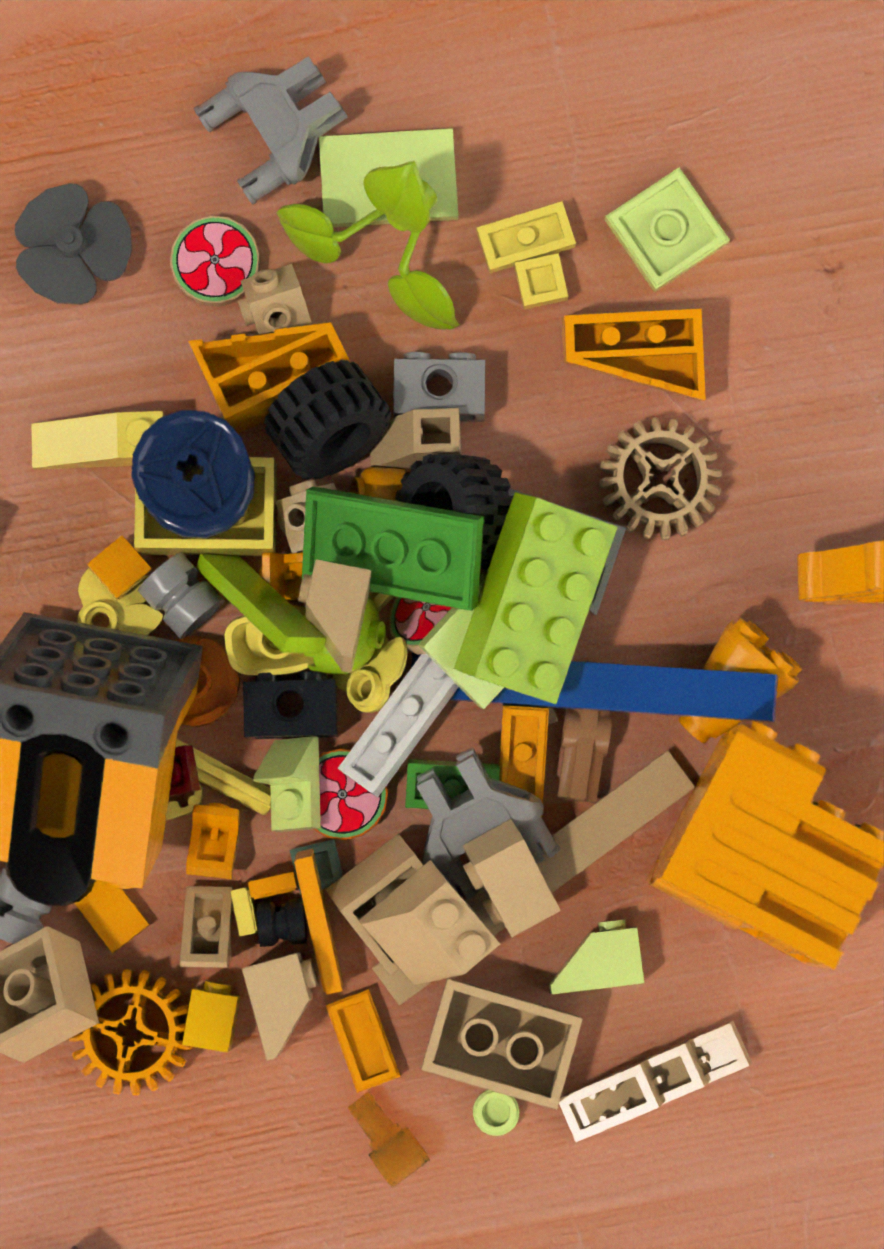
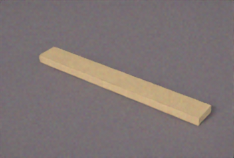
M669 751L663 753L552 835L555 843L560 847L557 854L549 858L542 844H540L544 851L545 861L536 864L551 893L695 788ZM483 886L474 897L469 900L465 899V901L495 936L505 928V925L502 922L494 926L481 902L489 898ZM381 963L372 968L399 1006L431 983L414 985L401 969L389 975Z

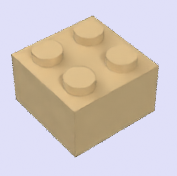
M46 926L0 951L1 1054L25 1063L99 1023L80 941Z

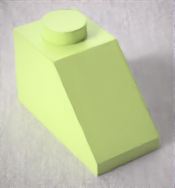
M625 919L598 922L599 932L587 934L549 983L550 994L643 984L644 975L638 928H626Z

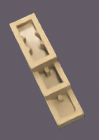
M731 1021L560 1097L559 1105L575 1141L578 1142L659 1108L662 1104L700 1089L712 1081L746 1068L752 1064V1061L734 1021Z

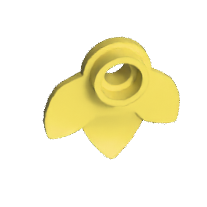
M90 569L80 579L78 593L83 607L78 615L79 623L93 625V620L98 614H106L109 617V625L106 628L148 636L160 625L163 615L158 610L155 611L152 607L144 605L146 600L138 592L141 584L149 576H146L118 601Z
M385 635L382 647L375 649L372 658L363 667L348 674H333L337 687L347 692L349 701L356 709L366 713H374L385 705L389 698L390 686L401 677L406 666L408 655L405 639L397 637L389 641Z

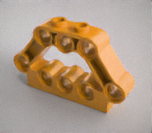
M884 541L797 554L799 601L823 602V605L884 604Z

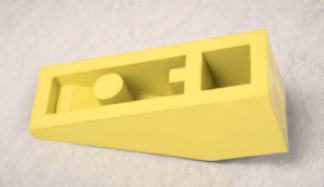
M163 411L118 412L32 423V468L38 470L132 466L133 452L143 432L165 415Z

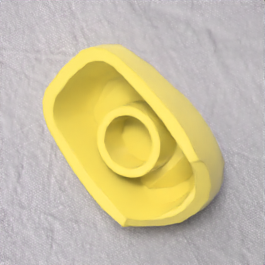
M292 605L298 612H300L304 617H306L305 606ZM244 615L233 619L227 625L224 636L228 660L231 667L241 674L257 676L259 673H271L272 675L290 674L309 668L308 665L314 664L313 657L304 656V653H282Z

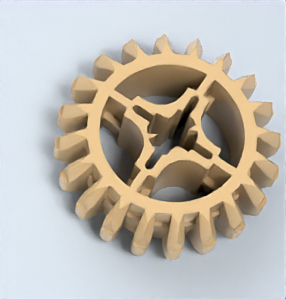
M652 418L650 423L651 432L648 433L640 421L635 422L633 431L636 438L634 439L628 432L622 430L618 434V439L624 449L610 444L606 450L608 455L615 459L616 462L607 460L602 461L600 465V470L613 475V477H605L599 481V488L605 490L614 489L613 493L604 497V505L620 504L621 507L614 512L612 518L617 522L628 514L632 519L629 521L626 530L630 533L636 529L639 522L645 524L646 526L643 531L644 539H650L654 527H660L661 539L663 541L669 540L671 525H674L681 537L685 536L688 533L686 519L695 527H699L703 523L702 516L698 513L697 509L709 514L714 510L715 506L705 496L718 497L721 493V488L708 483V481H715L722 476L721 469H707V465L717 460V453L709 452L702 455L700 451L704 449L709 440L703 436L695 444L689 439L695 430L691 425L685 428L682 435L676 433L677 419H670L667 431L661 430L659 418ZM650 445H667L679 450L680 453H677L670 459L662 460L655 457L650 451L646 452L643 448ZM631 456L636 461V467L642 474L643 483L629 496L625 488L623 472L625 463ZM690 462L693 465L697 479L696 492L691 502L684 496L683 493L685 491L678 480L679 473ZM673 466H676L667 481L668 484H671V488L659 484L644 492L648 489L654 476L649 473L650 470L661 474L664 471L668 472ZM652 498H660L665 500L670 506L674 505L679 511L657 514L646 511L639 506Z

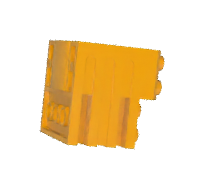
M752 720L746 726L739 724L732 728V730L724 733L718 741L646 880L649 881L648 884L663 893L733 930H742L807 966L835 970L843 955L840 949L848 935H853L861 920L859 915L866 902L871 900L879 885L876 879L884 867V832L864 822L862 825L855 824L853 826L843 820L846 812L826 801L820 800L819 803H810L827 770L817 764L821 757L818 753L798 743H795L793 747L788 746L786 748L774 741L778 734L776 731L757 721Z

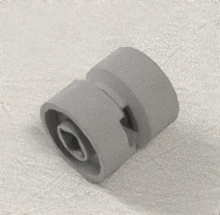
M182 552L177 553L158 567L138 589V592L155 611L162 609L165 611L163 620L180 639L187 637L199 628L224 603V599L208 581L199 582L197 580L199 571Z
M3 868L0 874V939L15 944L44 928L40 917L41 915L50 914L59 889L26 875Z

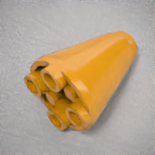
M742 618L737 622L731 620L725 627L703 670L777 674V698L795 687L799 682L797 675L803 669L784 651L779 653L777 650H771L766 646L765 643L770 639L768 635L752 621L746 622ZM680 716L678 719L680 724L703 744L711 737L716 739L742 722V720Z

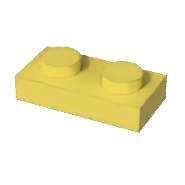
M563 201L486 224L476 229L490 274L513 267L515 262L556 254L576 246Z

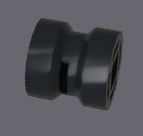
M302 898L289 899L285 904H280V907H277L272 901L257 902L260 947L275 946L279 939H283V941L288 940L292 945L307 943L306 915Z

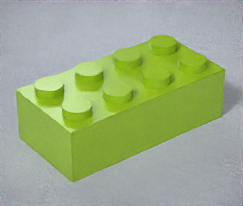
M515 492L478 597V607L473 611L454 669L472 677L557 704L618 527L546 500Z

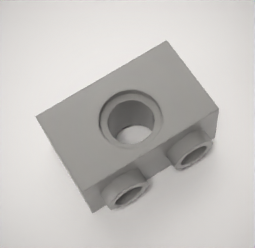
M408 352L404 353V359H394V417L417 409L459 408L460 421L484 422L485 360H476L475 354L465 352L449 354V359H431V354ZM443 376L451 382L452 389L444 396H435L426 387L428 381L433 377Z

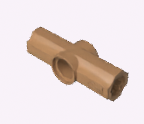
M567 708L561 741V749H564L557 797L596 803L602 774L603 755H607L611 736L613 715H610V711Z

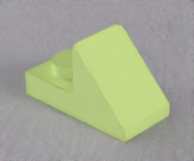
M310 736L274 740L253 778L254 782L270 785L271 831L288 832L321 829L319 738Z

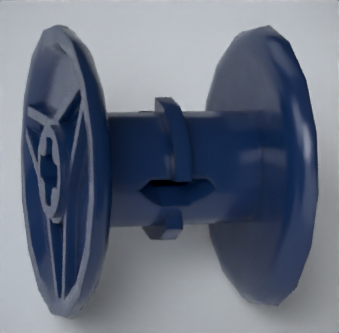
M180 410L159 418L143 432L133 452L131 477L139 499L164 529L181 537L209 538L228 531L245 515L254 496L255 472L242 438L227 421L206 411ZM196 469H201L202 475H194ZM186 475H194L191 482H188Z

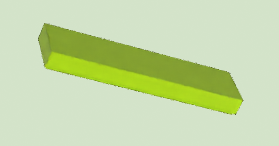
M200 554L196 569L282 653L318 654L323 652L327 638L240 556Z

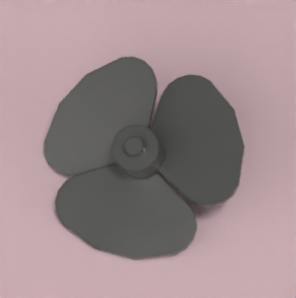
M72 183L45 190L25 207L15 224L14 231L19 243L28 249L19 254L16 260V269L19 276L35 293L55 303L83 305L94 298L97 289L95 279L85 263L100 280L114 281L120 278L125 273L132 253L131 228L120 207L109 201L95 204L81 225L89 200L85 190L81 186Z

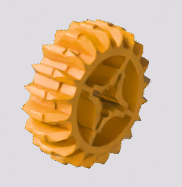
M131 969L123 970L121 985H118L113 973L106 974L104 976L108 988L106 991L97 983H92L90 987L92 995L96 998L94 1004L97 1017L102 1008L111 999L120 994L134 993L132 1002L128 1006V1010L123 1018L106 1019L98 1017V1024L69 1039L70 1042L83 1040L85 1047L76 1050L72 1054L74 1060L88 1055L92 1061L84 1066L82 1073L87 1076L98 1068L102 1072L96 1080V1086L99 1088L104 1087L110 1077L114 1078V1094L122 1093L125 1081H130V1091L133 1096L141 1094V1080L145 1079L151 1091L159 1089V1082L155 1074L159 1072L168 1082L172 1081L175 1075L168 1064L171 1062L178 1067H184L187 1063L183 1056L176 1053L177 1049L191 1050L193 1048L192 1046L182 1045L183 1039H180L181 1032H184L186 1023L180 1024L179 1016L188 1013L189 1004L175 1009L172 1002L180 997L181 991L176 988L165 996L162 993L168 981L165 977H160L153 987L148 986L151 978L150 971L148 970L141 972L138 983H134ZM147 997L153 1000L164 1012L169 1026V1033L153 1028L147 1022V1006H145ZM135 1018V1021H137L136 1029L154 1038L148 1036L141 1040L137 1038L134 1040L135 1045L128 1047L127 1035L121 1033V1030L113 1029L110 1026L116 1028L122 1026V1024L126 1026L130 1024L129 1019ZM95 1031L112 1037L116 1042V1058L118 1059L116 1066L110 1063L101 1053L96 1042ZM158 1045L166 1047L163 1055L151 1067L142 1070H130L132 1060L135 1059L136 1052L140 1046Z

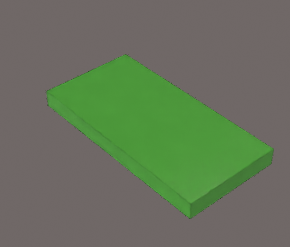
M313 486L306 490L302 578L304 574L312 575L315 560L317 559L371 570L370 592L472 611L478 607L484 517Z

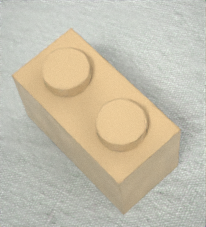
M512 819L462 845L470 862L463 865V868L475 890L484 886L489 898L481 902L494 926L503 922L510 936L514 937L561 911L524 838Z

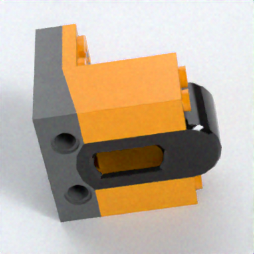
M26 612L22 614L0 644V861L5 862L6 875L14 888L26 898L46 906H67L79 902L92 891L97 880L109 882L112 886L121 889L143 888L163 846L177 731L197 694L203 646Z

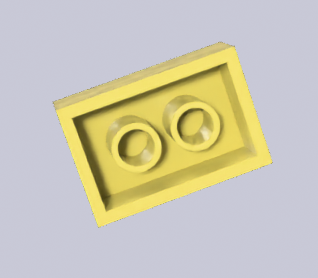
M249 457L255 472L254 496L246 513L228 531L209 538H185L164 529L148 512L147 507L139 499L135 489L134 548L140 555H176L182 552L184 555L262 556L265 552L276 553L277 506L275 501H277V464L275 458ZM196 469L194 475H202L203 473L201 469ZM186 475L188 482L192 481L194 475Z

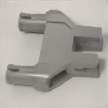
M309 56L278 76L254 72H236L227 78L228 81L225 83L227 87L201 105L194 107L195 113L200 116V121L209 133L241 110L244 113L247 112L272 152L269 154L270 160L237 180L240 187L244 189V194L253 205L285 182L288 185H295L300 182L309 169L318 138L348 117L331 92L303 109H300L297 102L326 83L321 72Z
M473 747L456 755L458 760L456 766L469 788L465 792L450 798L434 768L418 775V783H416V787L432 814L423 851L422 864L424 866L431 860L461 897H463L464 893L467 900L474 897L479 890H475L459 859L462 854L466 853L462 845L512 819L536 863L545 861L544 851L539 843L542 844L549 858L560 850L541 817L544 812V805L541 800L526 790L490 778Z

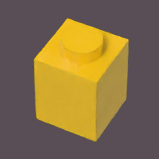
M205 981L203 989H192L182 1045L226 1053L231 1051L241 999L240 995L231 994L232 985Z

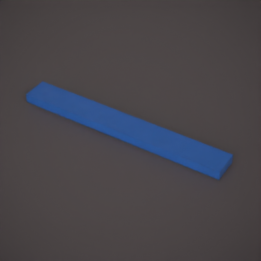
M412 653L411 668L421 654ZM571 661L557 704L505 687L490 703L742 721L754 720L757 722L775 723L778 675ZM460 688L450 698L451 701L473 702Z

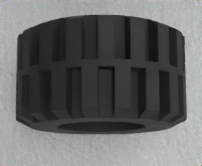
M340 360L337 362H327L319 367L316 366L292 381L271 404L264 423L266 425V433L297 476H301L303 479H321L350 467L371 451L382 438V434L387 430L390 424L388 421L391 418V411L359 365L355 362L349 363L348 360Z
M438 453L437 455L429 454L423 456L422 461H415L410 466L411 473H405L402 477L401 483L403 486L401 490H397L395 500L483 516L480 568H487L490 565L513 496H509L508 493L511 487L508 479L501 478L502 470L497 465L490 464V460L484 457Z

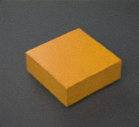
M123 535L87 563L88 568L117 601L152 572V568Z
M295 872L248 882L250 895L254 900L297 891L298 888Z

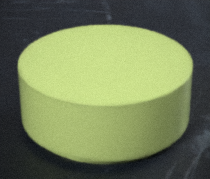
M486 1090L475 1100L473 1117L476 1125L484 1133L500 1136L510 1132L517 1124L519 1106L516 1099L512 1096Z

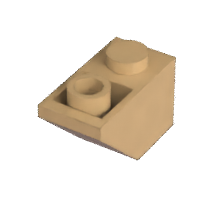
M459 408L417 409L389 419L388 422L390 424L382 434L380 441L370 451L371 467L400 468L405 471H411L410 466L415 461H422L423 456L429 454L461 455Z

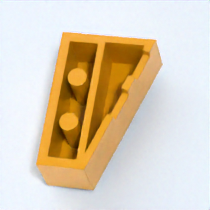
M702 309L564 315L561 318L564 363L694 400H706Z
M331 322L275 329L274 333L246 337L244 333L231 335V339L203 342L202 339L188 341L224 420L237 433L264 422L265 417L269 413V407L278 398L281 391L307 371L331 361L348 360L350 363Z

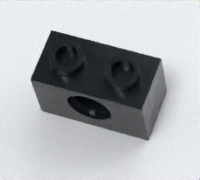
M317 671L300 672L299 680L281 681V675L259 673L258 676L253 675L254 682H243L244 737L247 740L292 739L310 736L318 738L338 737L337 685L335 679H327V673ZM287 693H296L303 698L304 706L301 713L291 718L282 716L278 710L279 700Z

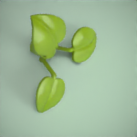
M415 161L397 166L378 167L369 171L364 177V189L369 200L377 209L343 231H334L329 217L311 206L289 204L282 206L277 211L280 223L292 243L304 255L320 263L336 261L341 255V249L337 242L346 240L386 214L388 222L394 228L400 231H411L398 267L400 275H394L388 280L389 292L394 302L408 317L422 325L445 330L458 327L459 323L455 318L453 302L443 285L425 272L417 270L410 272L409 262L419 234L428 225L429 211L437 202V195L434 189L421 179Z

